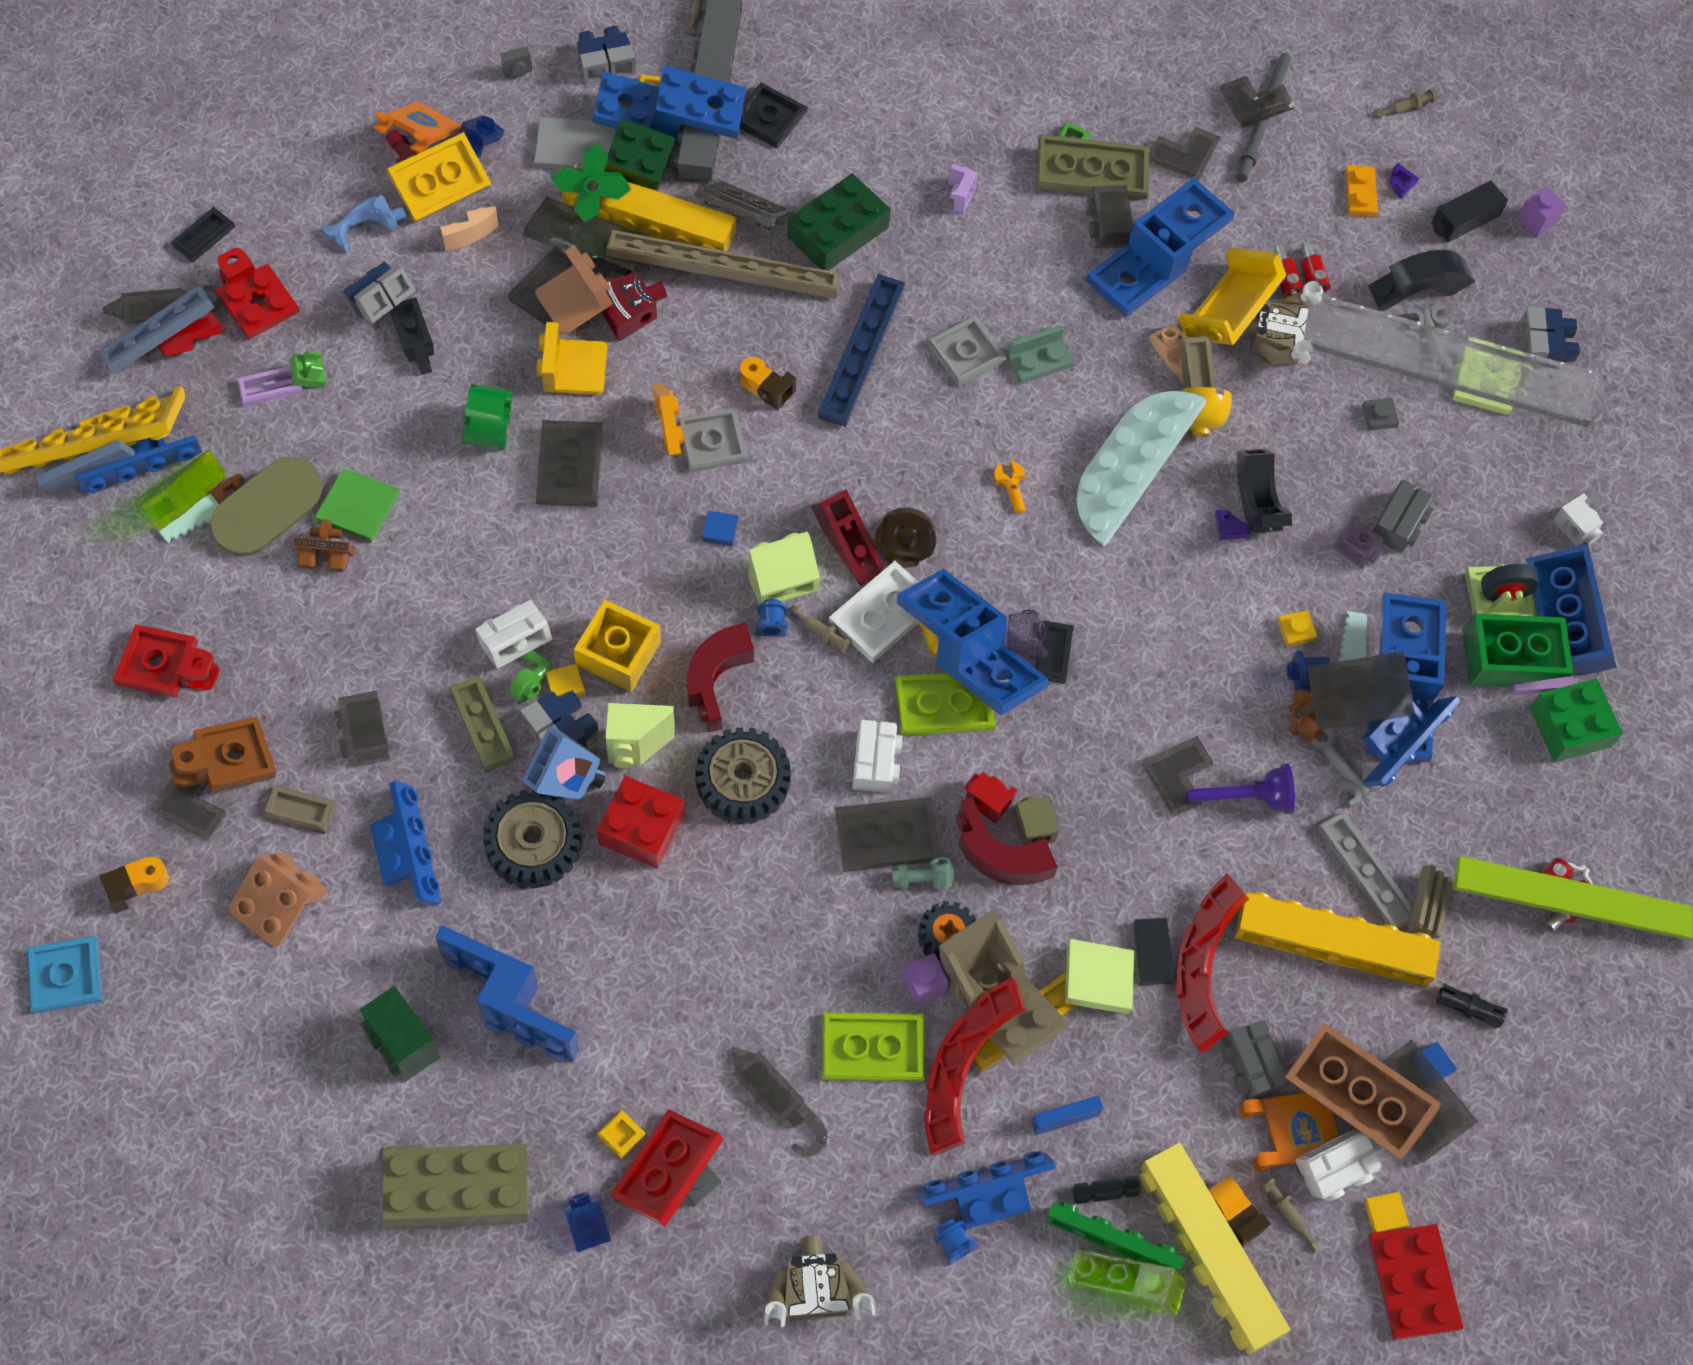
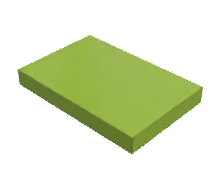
M948 673L894 677L900 735L902 737L995 730L993 709Z
M823 1012L822 1080L924 1082L923 1014Z

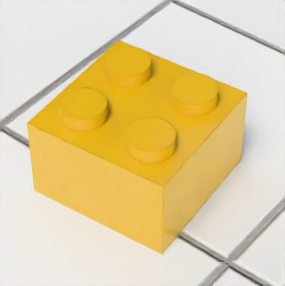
M604 599L574 648L575 664L578 668L632 692L661 643L660 625Z

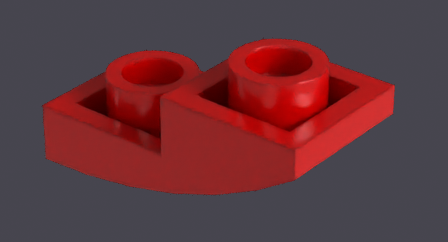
M209 311L205 317L197 319L157 347L164 356H177L183 352L192 351L193 340H204L211 336L220 335L221 323Z

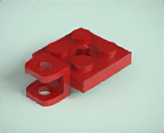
M237 247L218 256L219 275L224 285L216 289V295L248 340L300 312L299 306L268 263L255 269L247 254ZM231 258H236V259H238V260H236L235 262H233V263H231V264H228V260H229V259H231ZM254 297L264 298L263 305L261 306L257 303L251 304L250 302L253 301L252 298Z
M135 624L113 681L117 686L177 698L181 685L200 691L212 690L220 668L213 662L214 657L210 652L196 648L198 641L195 636ZM157 655H161L162 662L152 667L149 660H154L157 658Z

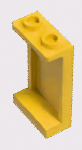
M1230 247L1225 253L1229 266L1227 272L1194 314L1180 313L1177 317L1182 331L1188 337L1209 335L1210 342L1233 346L1286 277L1279 253Z

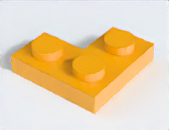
M663 382L651 384L656 413L661 422L665 449L669 456L680 454V444L684 443V435L681 425L676 426L675 415L679 414L677 397L673 396L672 390H668Z

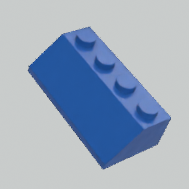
M1585 544L1526 558L1527 565L1532 566L1538 574V589L1533 593L1538 616L1563 617L1566 619L1573 673L1586 675L1617 668L1589 545Z

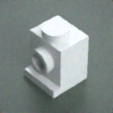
M1584 493L1561 507L1553 520L1575 546H1579L1584 542L1590 545L1603 534L1600 527L1604 522L1599 518L1598 513L1586 504L1585 501L1588 497Z

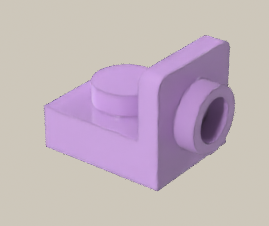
M952 164L949 168L948 184L954 186L950 199L954 200L953 210L963 214L976 190L978 173L969 168Z

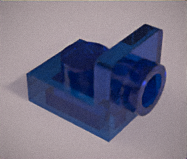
M1296 651L1292 660L1288 661L1287 677L1289 680H1293L1294 690L1329 689L1333 686L1329 657L1304 658L1303 651Z
M589 1192L579 1193L568 1199L569 1203L562 1205L577 1252L611 1241L596 1194L589 1195Z

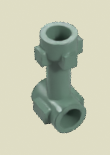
M944 857L933 859L931 861V868L907 870L906 864L898 865V868H892L893 887H900V890H908L909 883L932 881L935 889L943 890L950 888L952 880H955L953 865H951L950 859Z

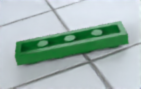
M1053 1202L1048 1210L1045 1223L1173 1277L1181 1269L1184 1257L1177 1255V1250L1169 1245L1158 1243L1156 1246L1146 1242L1142 1234L1129 1229H1125L1124 1232L1111 1227L1112 1223L1107 1219L1095 1215L1092 1218L1078 1213L1079 1209L1066 1202H1060L1059 1204Z

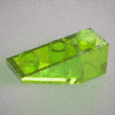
M208 449L134 500L133 504L148 525L160 531L192 508L227 476V473L211 450Z
M1075 1249L1067 1283L1151 1311L1175 1316L1178 1315L1186 1283L1174 1268Z

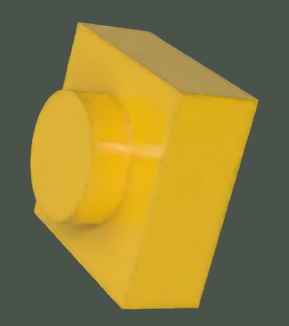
M1308 610L1281 615L1277 619L1287 647L1314 642L1318 638Z

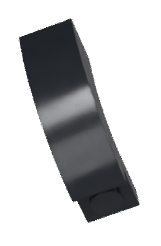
M1431 250L1409 256L1389 266L1390 273L1371 283L1368 287L1378 309L1385 311L1409 296L1428 289H1440L1448 296L1454 295L1473 284L1475 280L1465 259L1461 255L1450 250Z
M1268 449L1237 451L1238 486L1245 519L1250 530L1253 533L1283 531V526H1292V513L1282 507L1276 492L1274 453Z

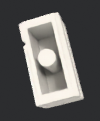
M531 600L523 604L514 605L508 612L495 619L484 621L481 626L475 629L482 649L496 669L552 640L546 619Z
M870 720L859 721L853 790L891 793L892 783L898 784L900 765L894 764L895 754H901L902 735H896L897 724L890 722L877 723Z
M1356 1129L1348 1131L1295 1160L1311 1195L1316 1198H1325L1326 1201H1332L1345 1194L1343 1188L1353 1183L1355 1186H1360L1374 1179L1372 1173L1380 1170L1382 1167L1376 1153L1373 1151L1369 1137Z

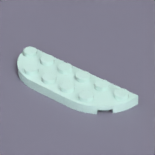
M1167 391L1141 400L1121 418L1087 466L1078 486L1077 507L1084 527L1103 547L1113 537L1206 405L1204 397L1184 391Z

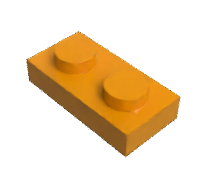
M1347 165L1345 177L1348 216L1376 217L1378 207L1375 167Z

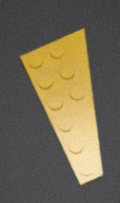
M181 385L173 388V394L165 398L157 399L156 395L145 398V401L139 403L136 408L131 409L130 406L124 405L79 421L81 427L68 432H64L63 427L51 431V434L45 436L39 442L35 438H30L1 448L0 473L13 474L23 467L31 465L38 468L49 464L52 460L61 458L64 461L72 460L82 453L91 452L115 440H120L126 445L132 446L142 439L151 438L152 440L164 438L170 433L185 400L184 389Z

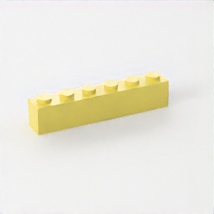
M1179 1142L1144 1161L1140 1167L1142 1173L1139 1175L1142 1185L1148 1193L1154 1192L1160 1203L1157 1205L1160 1216L1165 1223L1171 1222L1178 1234L1175 1236L1178 1247L1183 1254L1187 1255L1189 1253L1196 1265L1193 1267L1195 1276L1202 1286L1208 1285L1214 1296L1212 1298L1213 1307L1221 1318L1226 1317L1233 1328L1230 1331V1335L1238 1349H1245L1249 1356L1286 1335L1291 1330L1181 1143Z

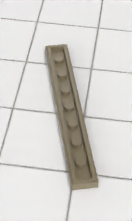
M611 230L606 249V256L832 299H836L840 274L838 272Z

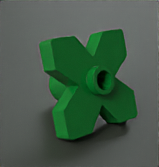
M598 142L592 143L582 151V163L576 168L562 165L550 174L552 181L560 192L577 193L573 207L583 222H588L599 214L600 196L618 200L631 190L628 182L620 172H604L608 156Z

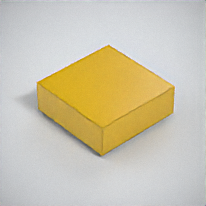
M576 664L547 671L546 678L551 692L554 691L557 696L571 690L578 697L585 695V689Z
M621 1110L597 1133V1136L622 1160L646 1136V1133Z
M1399 1192L1366 1198L1364 1200L1373 1233L1404 1229L1410 1226Z

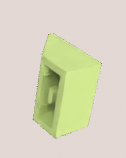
M808 531L801 534L792 533L785 536L782 540L772 543L763 542L756 545L753 549H749L748 578L759 604L763 603L766 599H778L784 602L819 591L820 575Z

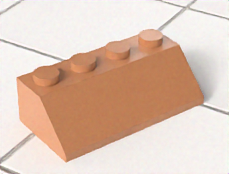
M1325 1022L1285 1076V1079L1400 1160L1405 1157L1417 1142L1441 1106V1103Z

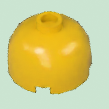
M1211 387L1182 389L1184 392H1190L1206 399V405L1188 429L1192 431V436H1210V431L1220 429L1226 423L1231 412L1232 393L1224 390V395L1216 394V388Z

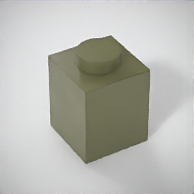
M1033 795L1017 802L1014 815L1022 844L1027 845L1045 838L1048 844L1055 843L1059 831L1049 796L1039 798Z

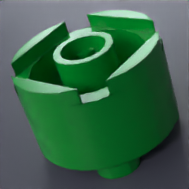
M471 384L466 403V427L463 426L462 444L505 449L508 423H510L513 391Z

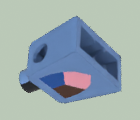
M549 725L522 781L536 793L579 800L584 796L588 786L595 789L601 788L605 782L606 775L604 771L597 769L600 764L599 757Z

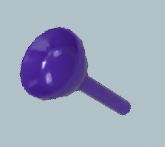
M1289 763L1281 764L1279 768L1268 771L1264 776V781H1256L1255 785L1199 788L1187 791V799L1190 802L1256 797L1257 800H1265L1266 804L1272 809L1284 811L1285 814H1293L1295 807L1294 778Z

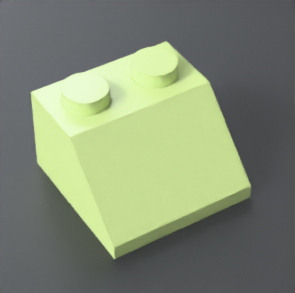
M608 703L606 728L608 764H614L615 767L621 769H629L633 765H641L675 737L674 706Z

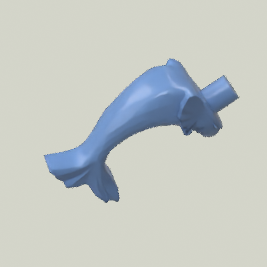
M379 195L359 203L338 224L321 225L327 239L336 241L340 250L347 253L349 246L346 240V232L350 227L362 222L375 221L379 222L381 226L384 225L390 232H394L398 229L396 221L406 218V214L402 206L391 211L385 198Z

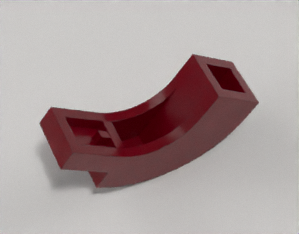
M746 622L726 627L712 634L698 647L691 658L687 671L689 707L697 706L701 724L707 722L709 732L722 729V717L713 689L716 680L730 668L754 662V647Z
M973 797L961 801L959 814H956V822L962 833L958 846L965 858L979 872L993 880L1012 885L1036 884L1055 877L1058 866L1046 838L1023 846H1010L1001 843L992 837L986 829Z

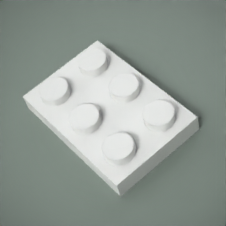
M894 561L829 617V624L837 627L838 632L844 638L852 640V645L870 662L874 663L919 623L916 618L897 604V594L917 584L918 581Z

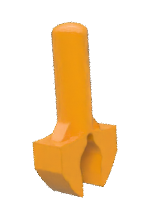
M1010 460V468L1013 474L1012 478H1009L1008 475L1004 474L1001 462H999L993 476L995 485H1002L1007 488L1014 513L1021 514L1025 512L1026 508L1018 483L1020 480L1025 479L1024 469L1017 462Z

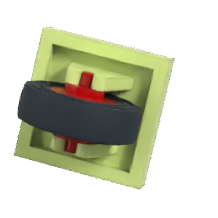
M1500 564L1499 566L1468 567L1465 571L1473 616L1475 613L1538 616L1533 593L1538 589L1539 579L1536 570L1532 566L1527 564Z

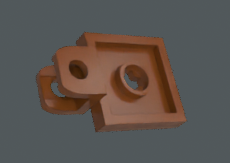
M258 717L193 730V741L175 745L170 753L172 759L169 761V769L174 784L180 787L205 783L207 779L210 791L214 792L273 779L276 776V769ZM229 749H235L236 753L242 752L243 754L237 760L227 756L229 755Z

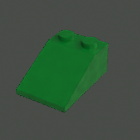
M1475 613L1463 628L1469 685L1501 687L1570 677L1574 674L1566 619L1563 617Z

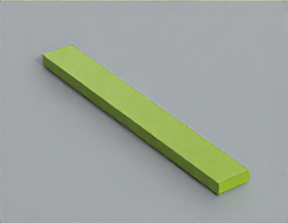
M1463 856L1456 858L1453 890L1693 941V906L1473 858Z

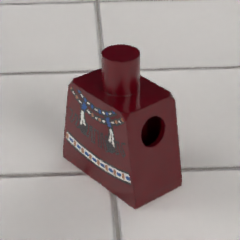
M636 273L607 280L606 282L610 289L606 290V293L613 304L601 313L619 342L657 319L656 302L667 298V292L662 282L646 287L640 275Z

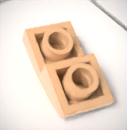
M482 207L467 211L468 221L441 226L445 252L467 246L494 231L499 226L496 207Z
M1172 323L1151 334L1150 341L1184 384L1178 339L1189 337Z

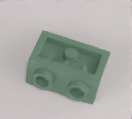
M1062 325L1053 328L1046 327L1038 333L1018 336L1009 342L1006 356L1020 385L1074 366V360L1062 339L1064 333Z

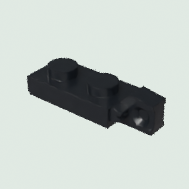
M417 298L402 301L397 306L392 305L393 309L389 312L405 357L408 358L409 362L416 360L421 375L433 372L428 356L435 355L434 346Z

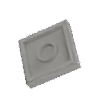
M976 315L927 339L928 347L958 387L1006 363L1008 360L1006 354Z
M736 408L677 418L678 426L681 425L683 430V448L689 473L748 462V455Z

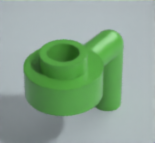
M533 650L524 654L521 658L536 668L532 671L530 669H523L515 676L510 685V695L520 702L533 700L539 694L541 689L540 680L546 676L547 671H551L553 668L550 661Z

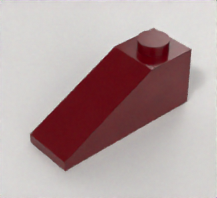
M847 489L835 492L810 505L823 533L860 586L873 580L885 569Z

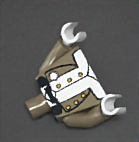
M1308 282L1303 288V293L1298 292L1286 298L1264 304L1258 312L1257 318H1254L1243 332L1254 335L1252 351L1258 352L1261 357L1273 366L1288 363L1296 365L1298 360L1302 364H1307L1310 361L1309 353H1312L1314 349L1310 341L1304 340L1309 308L1306 302L1309 301L1313 305L1320 303L1322 297L1319 293L1321 287L1318 282Z
M805 1236L801 1238L802 1256L789 1258L788 1266L778 1270L768 1290L764 1325L768 1326L770 1318L780 1319L781 1327H784L785 1322L851 1316L853 1310L855 1319L860 1320L859 1311L862 1309H868L871 1311L872 1316L875 1315L874 1299L867 1293L863 1281L849 1263L840 1261L837 1253L823 1254L821 1236Z

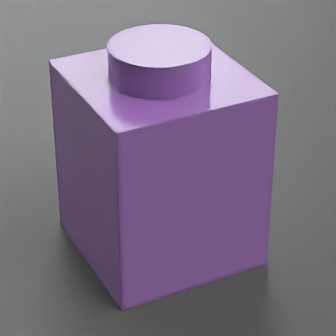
M1546 186L1526 200L1517 219L1538 237L1557 224L1566 204Z
M935 953L904 966L902 979L915 1007L946 994L949 982Z

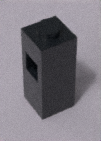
M1490 180L1438 207L1431 224L1435 233L1443 236L1449 243L1501 216L1508 199Z

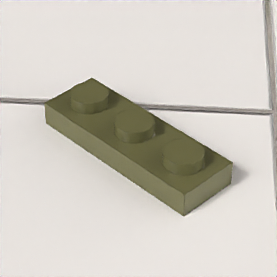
M480 675L450 686L451 694L485 772L516 761Z

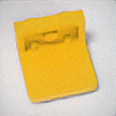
M546 322L545 334H540L539 351L543 352V359L537 360V377H542L544 392L602 394L605 384L607 344L603 341L560 339L559 324L557 322Z

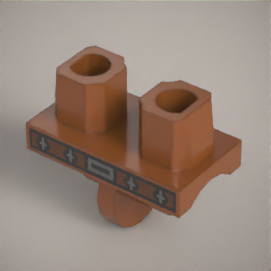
M323 519L320 528L310 527L309 535L320 537V539L293 537L292 546L297 549V563L300 567L317 568L318 552L328 553L327 568L329 570L346 571L349 555L354 556L356 547L351 546L350 542L331 541V538H342V530L332 529L331 520Z
M1334 685L1320 695L1315 690L1309 693L1303 689L1294 691L1292 694L1294 703L1289 706L1292 712L1290 716L1292 725L1287 730L1293 737L1300 733L1311 742L1323 733L1324 726L1318 721L1321 717H1324L1332 726L1343 721L1346 710L1338 701L1340 691Z

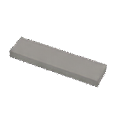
M1342 811L1319 824L1316 829L1383 924L1393 925L1398 929L1409 924L1413 906L1347 814Z

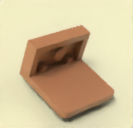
M575 245L565 251L573 266L537 288L535 292L553 322L559 324V331L562 334L571 332L613 304L606 293V290L610 289L601 273L595 276L592 271L596 267L587 252L580 254Z
M281 852L258 856L229 905L228 911L230 915L270 945L279 946L285 941L305 904L321 901L328 889L319 883L320 880L316 875L308 871H302L294 865V860L290 856Z

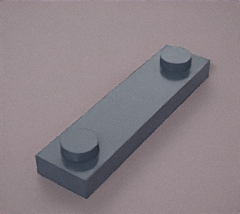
M199 285L100 350L99 353L109 370L116 374L120 370L128 368L135 360L197 319L205 317L215 307Z

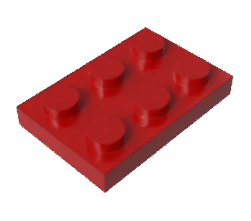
M668 1109L610 1193L611 1198L615 1202L666 1227L723 1142V1137L718 1132Z
M1433 1224L1370 1233L1368 1238L1393 1341L1463 1330L1464 1327L1438 1225Z

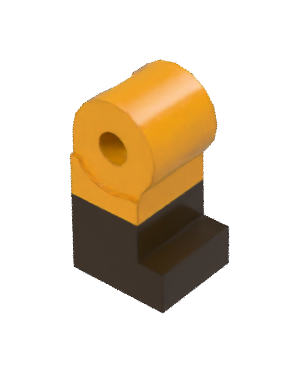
M757 357L746 358L741 363L742 385L776 410H779L796 392V377L789 372H786L781 377L767 368L765 362Z
M150 856L102 874L100 879L109 902L117 914L129 908L126 900L147 891L158 892L165 888L168 884L169 875L163 862L157 857Z
M1225 1177L1209 1189L1210 1194L1242 1247L1263 1233L1271 1225L1263 1213L1259 1214L1232 1178Z

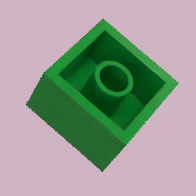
M1597 678L1542 692L1529 707L1554 763L1611 748L1623 734Z

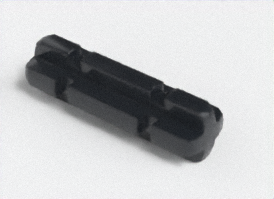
M1131 1176L1124 1177L1123 1181L1116 1178L1093 1181L1091 1185H1088L1087 1182L1077 1183L1073 1186L1072 1193L1075 1203L1082 1204L1089 1203L1090 1199L1098 1202L1121 1199L1122 1195H1125L1126 1198L1136 1197L1141 1193V1186L1138 1177Z

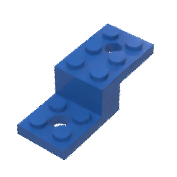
M666 65L663 67L658 86L603 71L592 123L617 129L621 118L675 137V141L682 124L736 139L739 133L746 87ZM627 101L632 107H622L618 102ZM714 102L720 106V109H712L707 103Z
M1193 178L1133 223L1128 244L1089 272L1086 281L1127 317L1187 271L1193 250L1233 221L1235 213L1198 180ZM1196 211L1200 214V217H1191L1186 212ZM1130 277L1134 280V283H1123L1120 278Z
M945 569L897 594V604L939 637L937 665L998 714H1005L1047 688L1048 678L1005 645L1007 616ZM997 679H999V680H1007V679H1008V680H1010V681L1001 682V681H998Z
M1384 592L1381 598L1379 654L1370 668L1367 732L1400 696L1408 695L1423 715L1434 704L1435 698L1444 686L1446 601ZM1414 622L1418 624L1421 631L1418 633L1411 632L1406 628L1405 623ZM1433 737L1418 747L1415 751L1416 755L1412 760L1430 762L1433 751ZM1367 744L1366 754L1376 755Z
M441 925L435 938L441 956L444 958L443 962L457 971H461L464 967L474 972L473 976L477 980L485 983L476 1000L482 1020L485 1021V1027L498 1034H502L504 1030L516 1035L514 1039L526 1047L533 1048L534 1044L546 1049L545 1054L556 1061L563 1062L566 1058L573 1062L579 1052L576 1031L527 1009L538 987L533 966Z

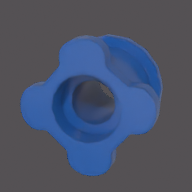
M766 599L763 603L757 606V613L760 614V619L757 621L756 635L786 636L787 630L785 629L788 628V623L784 621V618L788 612L787 606L778 599Z
M950 1219L936 1229L938 1235L934 1238V1242L940 1243L946 1252V1262L949 1266L978 1248L976 1239L971 1240L963 1228L964 1222L959 1221L956 1223L954 1219Z

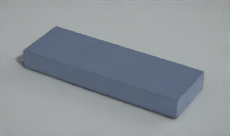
M115 440L36 477L38 485L53 495L64 492L78 485L75 478L76 475L134 456L135 452L134 449L122 441Z

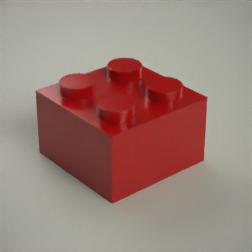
M624 775L597 829L598 844L658 869L685 814L684 799Z

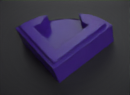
M1397 163L1391 173L1390 184L1394 193L1402 199L1418 183L1420 178Z
M1216 510L1215 517L1220 540L1250 538L1251 531L1244 521L1242 522L1234 515H1231L1232 512Z

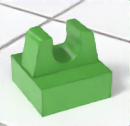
M307 350L303 355L293 353L289 359L293 385L311 388H321L324 386L326 380L320 352Z

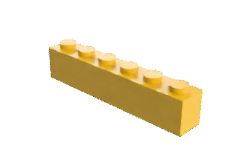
M630 182L628 184L631 190L618 200L600 196L599 214L594 218L601 223L611 222L620 225L629 232L636 230L653 238L721 251H728L736 234L735 216ZM562 192L563 207L567 208L571 213L577 214L573 207L577 193Z
M1247 892L1246 895L1249 900L1239 910L1235 939L1428 987L1436 978L1441 941L1431 939L1425 933L1410 934L1402 932L1393 925L1383 924L1379 926L1367 923L1361 917L1350 916L1347 918L1335 915L1332 910L1326 908L1311 909L1303 907L1300 902L1272 899L1268 894L1262 892Z

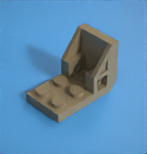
M991 910L939 945L942 969L949 982L948 989L966 1012L982 994L1011 977L1017 981L1026 1011L1004 1023L989 1037L1013 1066L1067 1029V1021L1025 976L1024 961L1002 919L994 910Z

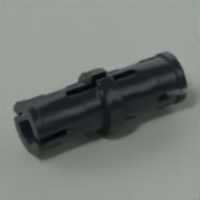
M1446 983L1442 984L1439 991L1440 997H1437L1436 1003L1464 1013L1466 1018L1471 1019V1017H1475L1501 1028L1506 1018L1504 1014H1507V1008L1481 999L1480 994L1475 992L1469 994Z

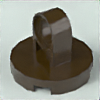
M911 507L897 508L887 512L880 519L875 533L877 550L881 551L886 557V561L890 564L896 561L901 567H915L919 565L920 561L925 560L927 557L929 558L933 554L937 541L936 527L931 518L922 511Z

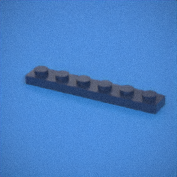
M881 274L877 275L819 409V419L843 427L847 426L903 294L905 282Z

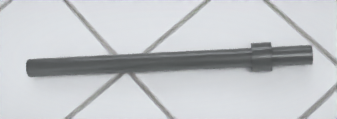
M1287 53L1280 55L1250 141L1241 154V165L1237 174L1239 181H1247L1251 168L1256 165L1259 157L1258 148L1291 56Z

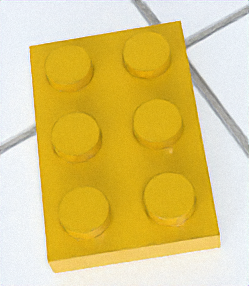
M464 132L388 168L386 171L414 223L491 186V182Z

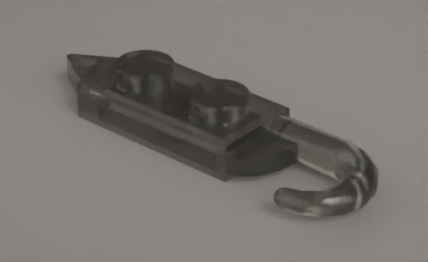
M215 285L203 286L204 290L214 292L215 294L216 289L219 288ZM182 288L121 293L120 298L103 307V313L123 319L125 324L144 322L188 293V291L182 290ZM218 297L211 301L215 307L211 312H217L224 306Z
M732 1047L731 1051L736 1070L734 1077L772 1119L784 1129H791L805 1122L814 1132L816 1140L811 1147L802 1148L797 1144H793L792 1150L798 1155L805 1157L820 1153L827 1143V1129L818 1116L806 1105L805 1100L760 1052L755 1054ZM740 1053L742 1056L738 1058L735 1055Z

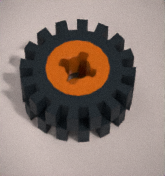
M943 901L942 906L939 907L938 903L932 905L931 911L929 909L926 910L923 918H921L918 929V943L920 947H923L925 956L935 953L937 959L941 961L939 945L976 921L974 914L969 915L970 909L965 906L962 910L959 908L960 903L954 902V906H949V901Z

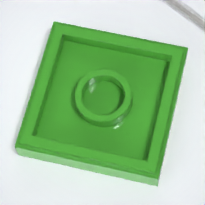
M343 468L316 514V522L322 523L323 519L331 520L332 528L342 530V532L372 543L399 496V489Z

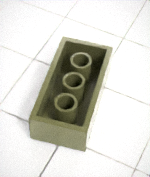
M526 1144L383 1149L382 1221L385 1230L527 1223Z

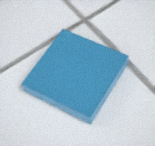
M96 936L27 947L30 1011L32 1014L102 1002L98 938Z

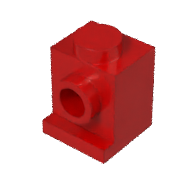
M984 772L980 775L975 773L965 786L967 790L965 800L973 797L978 811L996 824L1015 801L1018 789L1012 786L1008 790L999 778L995 776L990 777Z

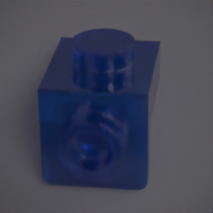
M483 115L462 122L459 134L465 133L479 159L481 158L484 145L499 141L503 137L505 130L495 124L492 118Z

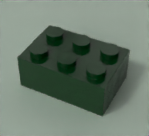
M851 173L788 217L787 238L820 269L829 271L889 228L891 208L859 178Z

